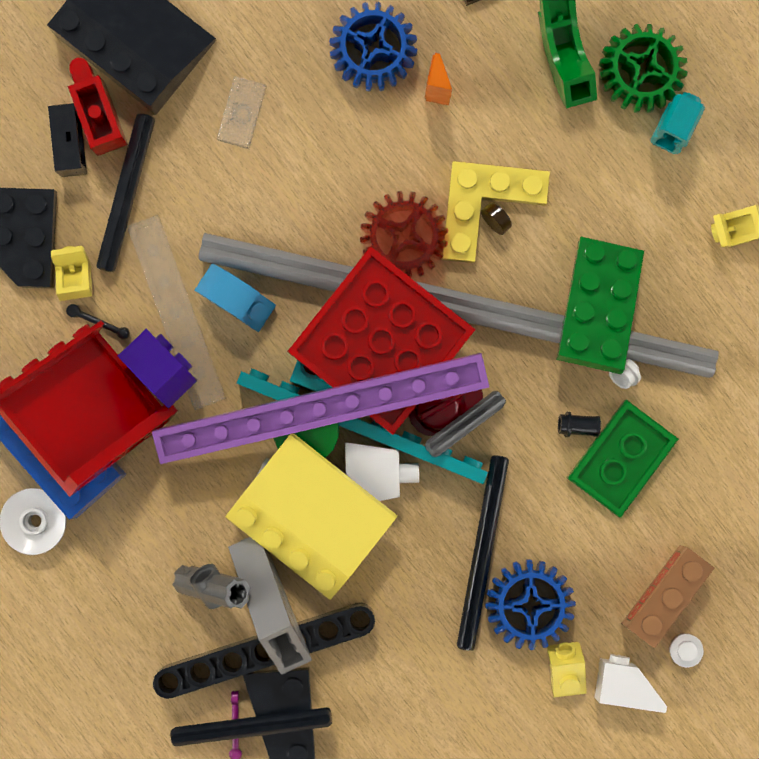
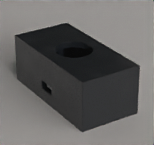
M74 103L48 106L55 172L61 177L86 175L87 166L83 128Z

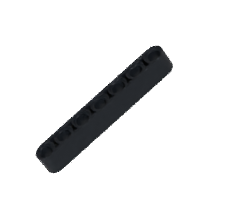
M355 603L297 623L301 633L306 638V646L309 653H313L367 635L374 628L375 614L368 604ZM356 611H364L370 617V621L364 627H356L351 622L352 614ZM325 621H331L336 624L338 633L331 638L324 637L319 631V626ZM256 635L165 665L154 676L153 689L162 698H174L275 664L271 658H263L257 653L256 647L260 641ZM230 652L239 654L242 658V666L239 668L229 667L225 662L226 654ZM196 663H205L209 667L210 676L208 678L202 679L195 675L194 665ZM163 674H174L178 679V687L170 689L164 686L162 682Z

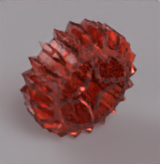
M398 191L397 202H393L390 195L387 194L384 196L385 207L377 201L373 203V207L378 213L377 215L369 211L365 213V218L371 221L372 224H361V230L370 233V235L360 237V243L371 244L372 248L400 270H405V274L412 278V269H415L417 275L422 277L424 276L423 264L428 269L433 270L435 264L430 258L442 260L444 256L436 247L446 248L448 245L446 240L438 238V236L448 234V228L437 227V225L445 221L444 215H439L435 218L432 216L438 210V206L434 204L427 210L425 208L428 201L426 196H423L418 204L414 202L415 192H410L409 201H403V193ZM397 211L412 212L403 222L397 223L384 219ZM420 217L426 221L430 228L431 244L424 242L423 238L415 230ZM412 223L409 237H413V240L405 239L396 249L399 235H395V231L403 232ZM378 227L385 230V233L393 240L387 255L381 250L377 242L376 234ZM370 247L364 249L363 254H365ZM405 249H413L417 252L420 250L424 253L412 261L396 260Z

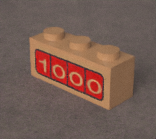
M679 545L621 624L655 649L715 568L690 548Z

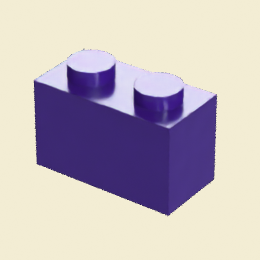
M145 329L118 357L167 408H170L197 382L195 377L189 372L193 366L179 352L175 356L170 353L174 347L161 333L155 338Z

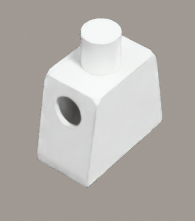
M345 443L346 475L377 500L383 501L400 497V483H419V463H399V450Z

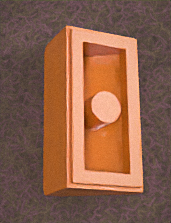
M435 53L431 61L424 99L433 103L449 105L452 87L440 53Z

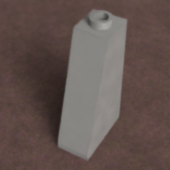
M251 537L229 546L228 548L238 578L244 579L251 588L247 606L258 639L280 674H284L312 661L270 552Z

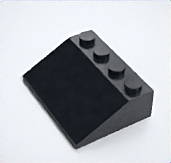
M66 0L47 24L58 39L155 115H157L216 41L214 36L168 0Z

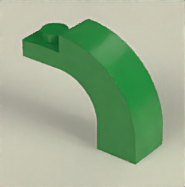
M539 0L541 11L538 12L544 49L554 83L565 108L598 100L596 75L587 59L579 33L576 1Z

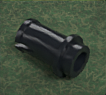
M571 412L559 415V434H564L568 438L571 434L599 437L601 430L600 416L572 415Z

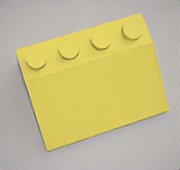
M292 433L225 517L331 600L398 515Z

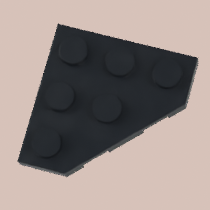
M0 188V268L18 287L53 288L54 263L51 259V251L55 250L57 191L54 189Z

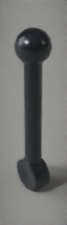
M75 304L69 305L66 309L70 317H80L94 324L102 321L104 323L102 328L116 333L118 338L122 340L130 336L128 328H118L81 311L79 306Z

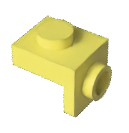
M759 205L713 216L715 223L711 224L712 234L715 242H720L721 247L729 248L759 239Z
M67 246L62 249L52 250L51 259L55 265L56 294L59 301L91 297V263L84 247Z
M563 642L548 645L547 653L550 661L553 697L587 694L585 660L580 643Z

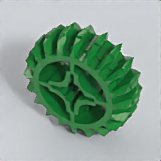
M635 24L632 28V34L628 29L623 28L620 31V38L615 35L611 37L609 41L611 46L604 47L602 53L605 58H601L598 64L601 68L606 69L600 72L599 79L609 80L603 86V91L614 90L610 98L611 102H615L620 97L624 100L621 108L626 109L632 103L634 113H638L641 110L642 104H644L647 113H651L654 110V103L658 108L662 109L666 106V100L672 102L676 95L675 91H681L684 87L680 79H685L688 71L680 68L686 65L687 58L678 57L683 51V46H672L676 39L675 35L665 39L662 37L665 33L664 28H660L655 34L653 33L652 24H647L644 32H642L639 24ZM633 46L648 47L646 52L642 54L623 52ZM657 52L663 57L666 63L667 73L664 72L665 68L660 66L657 62ZM648 57L646 73L637 80L640 74V64H643ZM618 64L622 65L621 69L628 73L630 77L629 85L621 78ZM643 83H651L653 85L658 83L663 86L652 92L638 91Z

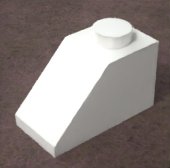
M610 654L609 659L600 658L595 699L599 703L666 713V704L640 669L633 663H629V657Z

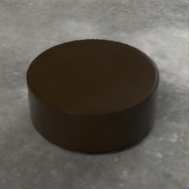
M489 203L481 210V215L485 222L499 235H503L512 227L509 216L499 205Z

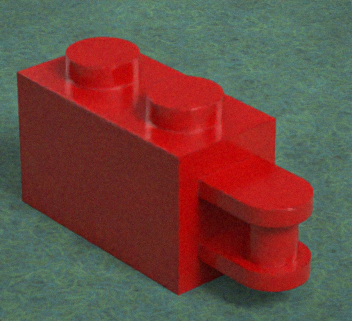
M78 57L70 62L69 70L74 84L67 87L90 149L99 156L127 146L126 137L106 84L99 75L95 76L92 67L84 58Z

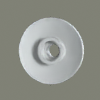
M30 488L15 493L6 501L1 510L0 530L2 536L10 547L20 553L27 555L45 553L54 548L64 535L66 516L42 489ZM34 514L41 518V524L38 527L33 526L31 523V518Z

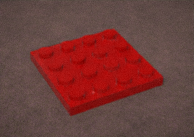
M370 246L287 352L333 388L452 360L476 329ZM416 405L369 415V417L390 434L394 435Z

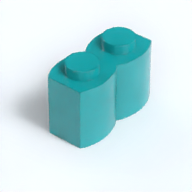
M687 92L675 95L672 102L667 104L650 142L672 154L680 153L682 148L688 145L705 110V106L701 104V99Z

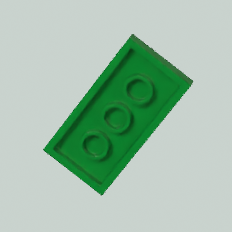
M580 237L556 360L622 375L625 370L644 257L643 250Z

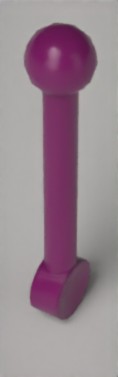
M232 691L233 720L239 719V691ZM232 739V749L229 752L231 759H240L242 757V751L239 749V739Z

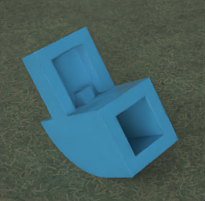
M213 263L194 290L258 333L276 307V304L261 295L260 292Z

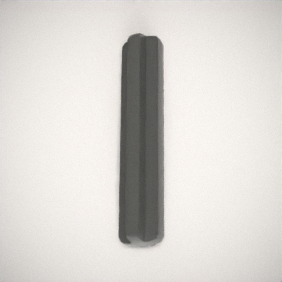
M498 391L491 392L429 438L425 444L426 450L431 456L438 457L502 409L506 403L505 398Z

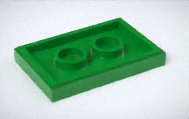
M624 400L602 429L599 437H596L567 476V479L617 517L621 518L679 438L628 400Z

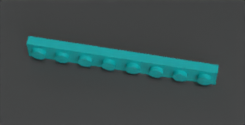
M252 368L249 374L241 371L236 383L275 400L300 396L298 394L299 387L284 381L281 382L280 387L267 382L269 375ZM359 418L339 422L341 427L478 483L484 484L488 472L481 469L483 466L482 462L467 456L464 457L463 461L451 457L453 450L447 449L438 457H433L426 450L425 446L420 444L422 438L404 431L402 437L396 434L392 435L374 420H372L371 424Z

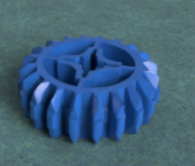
M365 2L362 4L363 12L359 13L355 7L350 8L352 18L350 19L346 15H342L340 22L343 26L335 25L333 27V33L338 37L330 38V46L336 48L330 51L331 59L338 60L334 64L336 71L346 69L342 75L344 81H348L353 76L355 77L353 87L358 88L361 82L364 81L366 82V91L370 92L372 90V83H378L379 91H384V81L388 80L389 84L394 87L397 85L395 75L405 79L407 72L403 67L413 68L414 61L410 57L417 55V48L411 45L417 42V36L408 34L411 32L413 25L411 23L402 24L405 19V15L402 12L393 17L394 7L392 5L387 7L386 12L381 11L380 2H376L375 10H369V5ZM376 24L375 28L370 32L365 33L358 30L355 33L360 27ZM387 29H390L398 38L401 47L400 53L393 50V46L385 41ZM379 37V48H375L368 57V46H372ZM348 42L354 44V48L362 53L359 66L351 60L347 53L346 46ZM376 62H393L386 68L370 70Z
M526 559L525 570H522L520 564L515 561L512 563L515 573L511 575L504 567L501 569V572L506 579L503 582L496 577L492 579V582L499 587L498 591L493 589L487 590L488 596L496 598L495 602L485 603L486 609L496 610L495 613L487 617L488 621L496 622L500 620V623L495 626L494 632L500 634L507 630L503 638L506 643L511 642L514 636H516L515 646L518 649H521L524 641L528 640V648L535 650V640L539 639L543 648H547V636L550 635L555 642H558L560 637L555 630L558 627L564 632L569 630L568 626L562 623L563 618L568 620L574 619L572 613L565 611V608L576 606L574 600L565 599L566 596L571 595L574 591L571 587L561 589V586L567 581L564 575L559 576L555 580L553 579L557 574L558 569L552 566L544 573L546 567L544 561H539L536 570H533L532 560ZM535 578L548 582L554 590L556 599L538 596ZM524 579L521 595L504 600L511 586ZM530 594L534 596L533 600L541 603L532 608L531 616L527 613L528 610L525 607L522 608L520 606L528 602ZM556 609L552 619L544 627L536 630L540 614ZM504 610L522 613L526 624V631L512 626L507 621Z

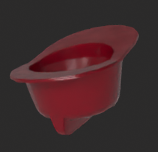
M482 389L417 404L408 415L410 422L418 432L426 436H434L483 399Z

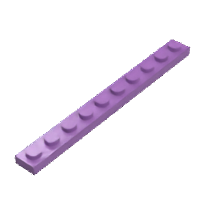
M477 353L152 431L159 462L164 464L485 389L490 386L482 353Z

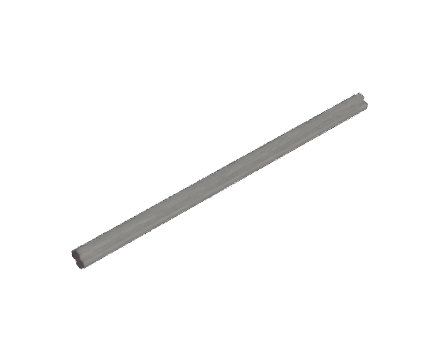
M204 233L199 250V260L333 292H335L354 268ZM417 282L468 323L555 343L560 342L564 315ZM631 331L627 359L707 378L714 376L719 352L716 350Z

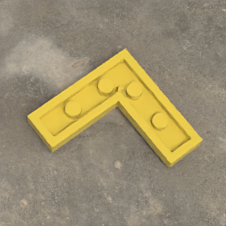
M453 161L442 260L475 262L481 199L545 206L547 204L550 171Z

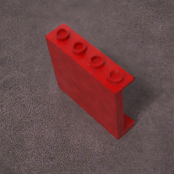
M99 321L92 327L88 324L82 326L73 334L72 337L74 339L65 344L63 341H60L47 352L49 356L41 361L37 358L33 359L22 368L21 375L15 379L8 376L0 382L1 417L69 497L152 436L153 430L160 429L168 424L178 412L174 405L170 408H167L165 405L161 406L137 376L121 361L118 354L99 333L104 325L102 321Z

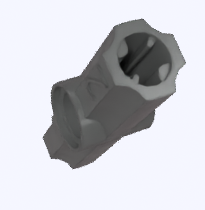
M206 564L202 567L181 565L174 572L175 580L173 586L176 591L201 599L208 609H215L220 606L230 609L233 607L241 609L249 601L248 595L251 589L249 584L244 579L220 573L214 564Z

